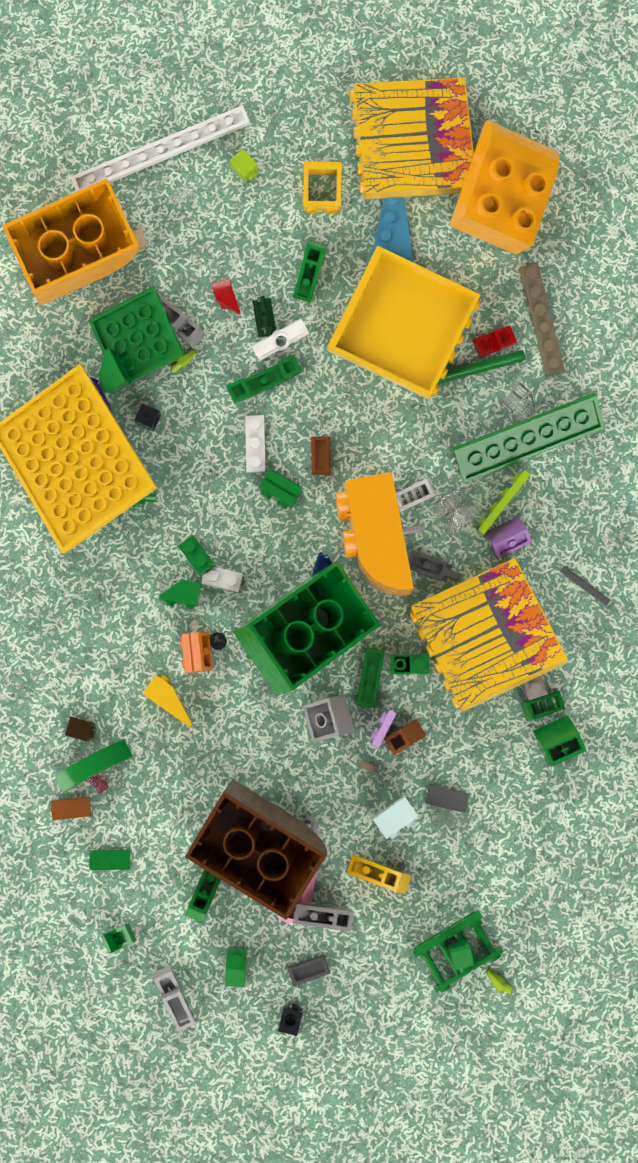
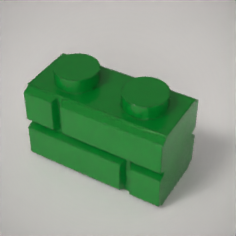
M270 468L261 482L259 490L261 491L260 495L268 500L271 498L277 500L276 504L286 510L287 507L293 508L303 491V487Z

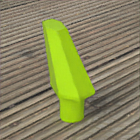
M193 349L185 353L186 356L176 360L177 362L171 366L172 370L177 372L181 367L184 368L196 356L197 352Z
M488 968L486 975L497 992L500 993L502 990L510 994L513 987L504 983L505 979Z

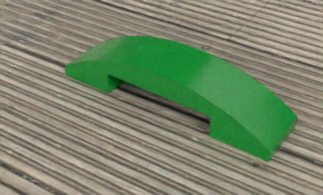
M292 355L277 362L276 365L227 385L226 389L235 404L290 380L300 374L302 369L295 355Z
M123 739L72 764L56 774L55 777L63 793L100 772L130 759L133 755Z

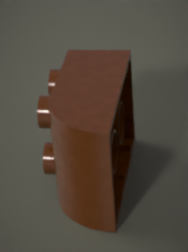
M233 779L223 791L186 853L185 858L287 920L325 859L327 849L320 837L302 821Z

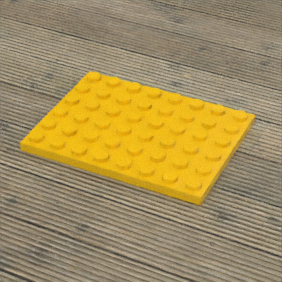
M81 364L70 370L0 422V449L63 554L69 552L158 488Z

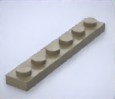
M539 264L522 266L519 270L545 376L564 373L565 369Z

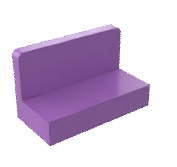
M519 517L485 533L497 559L532 543L528 529Z

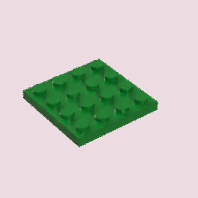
M154 286L88 320L103 355L108 348L116 350L132 383L186 356Z

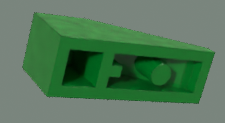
M312 239L307 243L293 298L311 303L325 260L328 244Z
M204 869L185 916L201 923L204 922L221 879Z

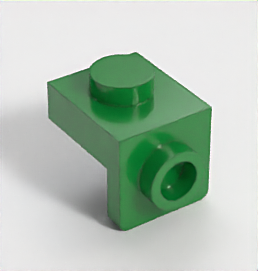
M129 923L101 936L103 945L109 954L137 941Z

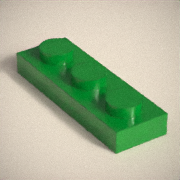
M366 648L356 705L376 707L385 651Z

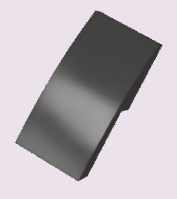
M429 784L425 803L466 813L470 794Z

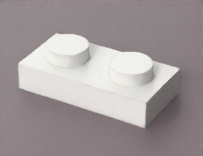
M213 567L203 575L201 584L239 593L243 573Z

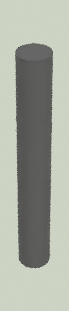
M566 566L561 569L560 572L605 606L611 601L609 598Z

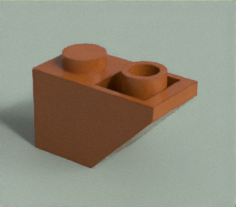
M416 719L384 738V741L394 756L424 738L426 734Z

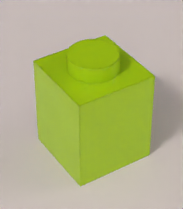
M244 149L229 160L230 167L244 183L248 180H253L258 175V164Z

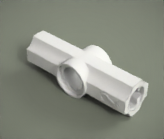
M299 319L281 330H275L272 335L252 345V348L259 361L279 350L286 349L289 344L306 336L309 332L302 319ZM284 336L285 340L283 343L278 344L276 343V338Z

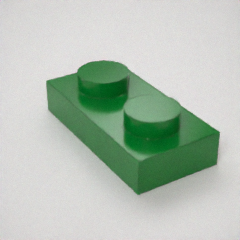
M194 535L178 545L200 577L216 566Z

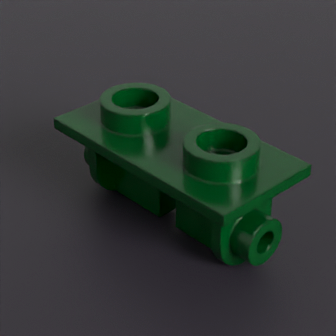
M260 296L258 300L252 301L258 338L270 336L276 330L271 298Z

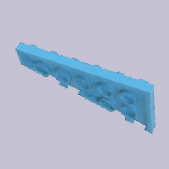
M404 197L384 198L373 253L376 247L379 246L413 262Z

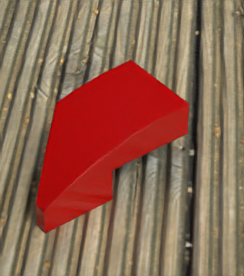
M226 279L211 284L216 301L220 304V307L224 310L226 308L232 310L235 314H241L230 280Z

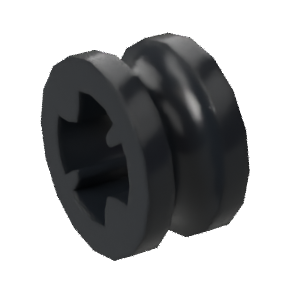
M217 632L210 636L212 648L221 650L226 646L227 639L222 633ZM216 636L223 638L221 646L213 645Z

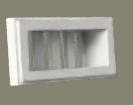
M429 478L396 493L400 512L437 496ZM423 485L426 486L429 493L428 495L425 494L422 488ZM416 488H418V490H419V492H420V494H421V496H422V498H420V499L418 498V496H417V494H416V491H415ZM409 491H411L413 498L415 500L413 502L411 501L407 493ZM404 494L407 505H404L400 495Z

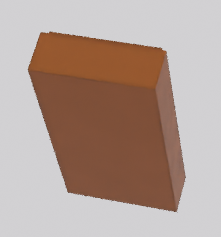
M330 436L311 437L312 475H331Z
M90 797L50 801L52 820L92 816Z

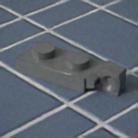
M414 550L411 551L409 557L411 571L447 582L448 578L454 581L458 580L460 573L451 570L452 565H449L448 562Z

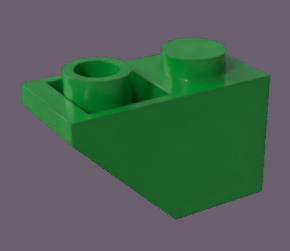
M181 580L159 595V600L163 601V605L174 606L177 603L182 604V608L193 610L194 606L198 607L202 584Z
M429 654L390 655L391 675L429 674Z

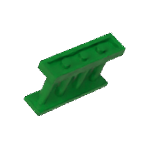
M478 909L411 949L415 958L420 956V958L424 959L438 984L433 986L436 993L438 991L441 993L451 988V983L489 960L494 962L501 957L500 954L503 953L500 946L496 949L493 947L480 925V919L483 916ZM470 926L474 928L488 954L478 959L471 948L474 966H471L470 970L465 972L455 971L446 944L447 939L453 936L457 938L458 942L466 940L463 935V929ZM435 946L440 948L455 973L447 979L443 978L430 956V949Z

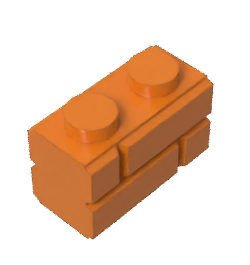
M209 632L182 634L180 647L183 650L184 659L182 660V666L185 669V673L212 671Z

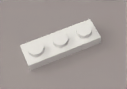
M264 415L245 416L246 473H266Z

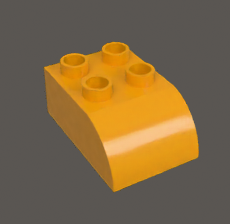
M485 121L449 226L516 255L532 247L557 176L560 159L558 151L495 122Z
M108 178L2 225L31 291L41 306L116 272L129 263L139 251V245Z
M392 472L345 480L344 491L336 493L335 500L339 521L349 520L351 530L343 531L342 536L346 559L356 557L362 576L377 590L393 596H410L414 587Z

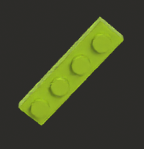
M524 470L522 474L518 472L512 479V482H514L510 489L506 487L501 493L502 500L499 503L494 502L488 510L491 512L488 518L483 517L477 524L479 527L477 533L483 536L531 475L529 472Z

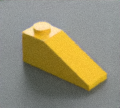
M163 674L161 677L155 675L143 692V695L191 728L193 723L174 687L170 685L171 680Z
M352 855L347 874L406 894L412 877L410 874L356 855Z

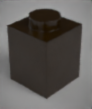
M70 717L65 736L90 742L91 738L94 739L97 728L94 727L95 723Z

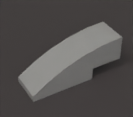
M159 295L177 336L191 348H194L205 336V333L182 311L162 295Z
M169 965L154 972V982L177 1031L179 1032L195 1025V1019L172 966Z

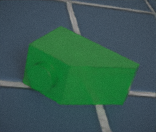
M106 349L98 374L101 381L99 384L104 392L115 394L132 384V381L116 350Z
M467 940L447 945L455 971L465 972L470 970L471 966H474L471 948Z
M228 946L225 986L245 988L248 948Z

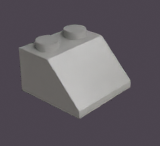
M345 694L303 705L313 743L355 731Z

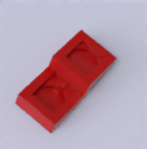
M510 325L473 340L479 358L517 343Z

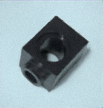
M142 403L134 421L137 425L154 432L162 415L159 410Z
M289 1003L288 1006L284 1005L278 1027L279 1032L297 1036L303 1010L300 1009L299 1005ZM288 1014H294L297 1020L294 1023H288L285 1017Z

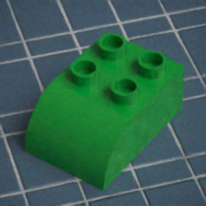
M336 561L290 590L235 629L233 633L275 695L278 696L295 690L381 625L340 563Z

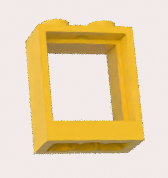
M304 161V211H307L309 214H317L318 211H326L327 214H336L337 211L341 212L342 162ZM309 175H337L336 201H308Z

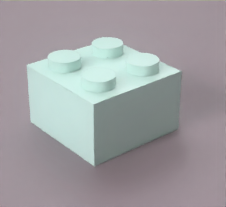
M402 796L372 819L385 838L388 839L390 837L392 840L401 834L400 829L405 826L409 828L417 822L416 818L419 816L406 797Z

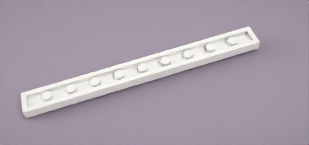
M242 105L70 178L76 192L106 178L111 183L248 126L250 121Z

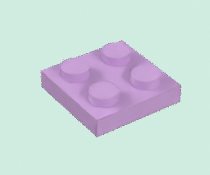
M388 710L387 713L383 712L378 721L381 723L378 730L374 729L370 737L372 746L379 748L397 713L392 710Z

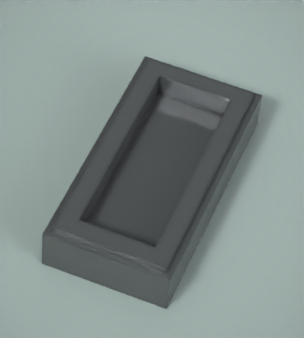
M324 954L287 967L294 987L331 974Z

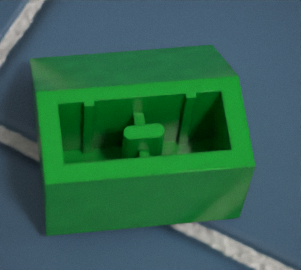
M568 715L533 730V734L549 767L587 751L579 732Z

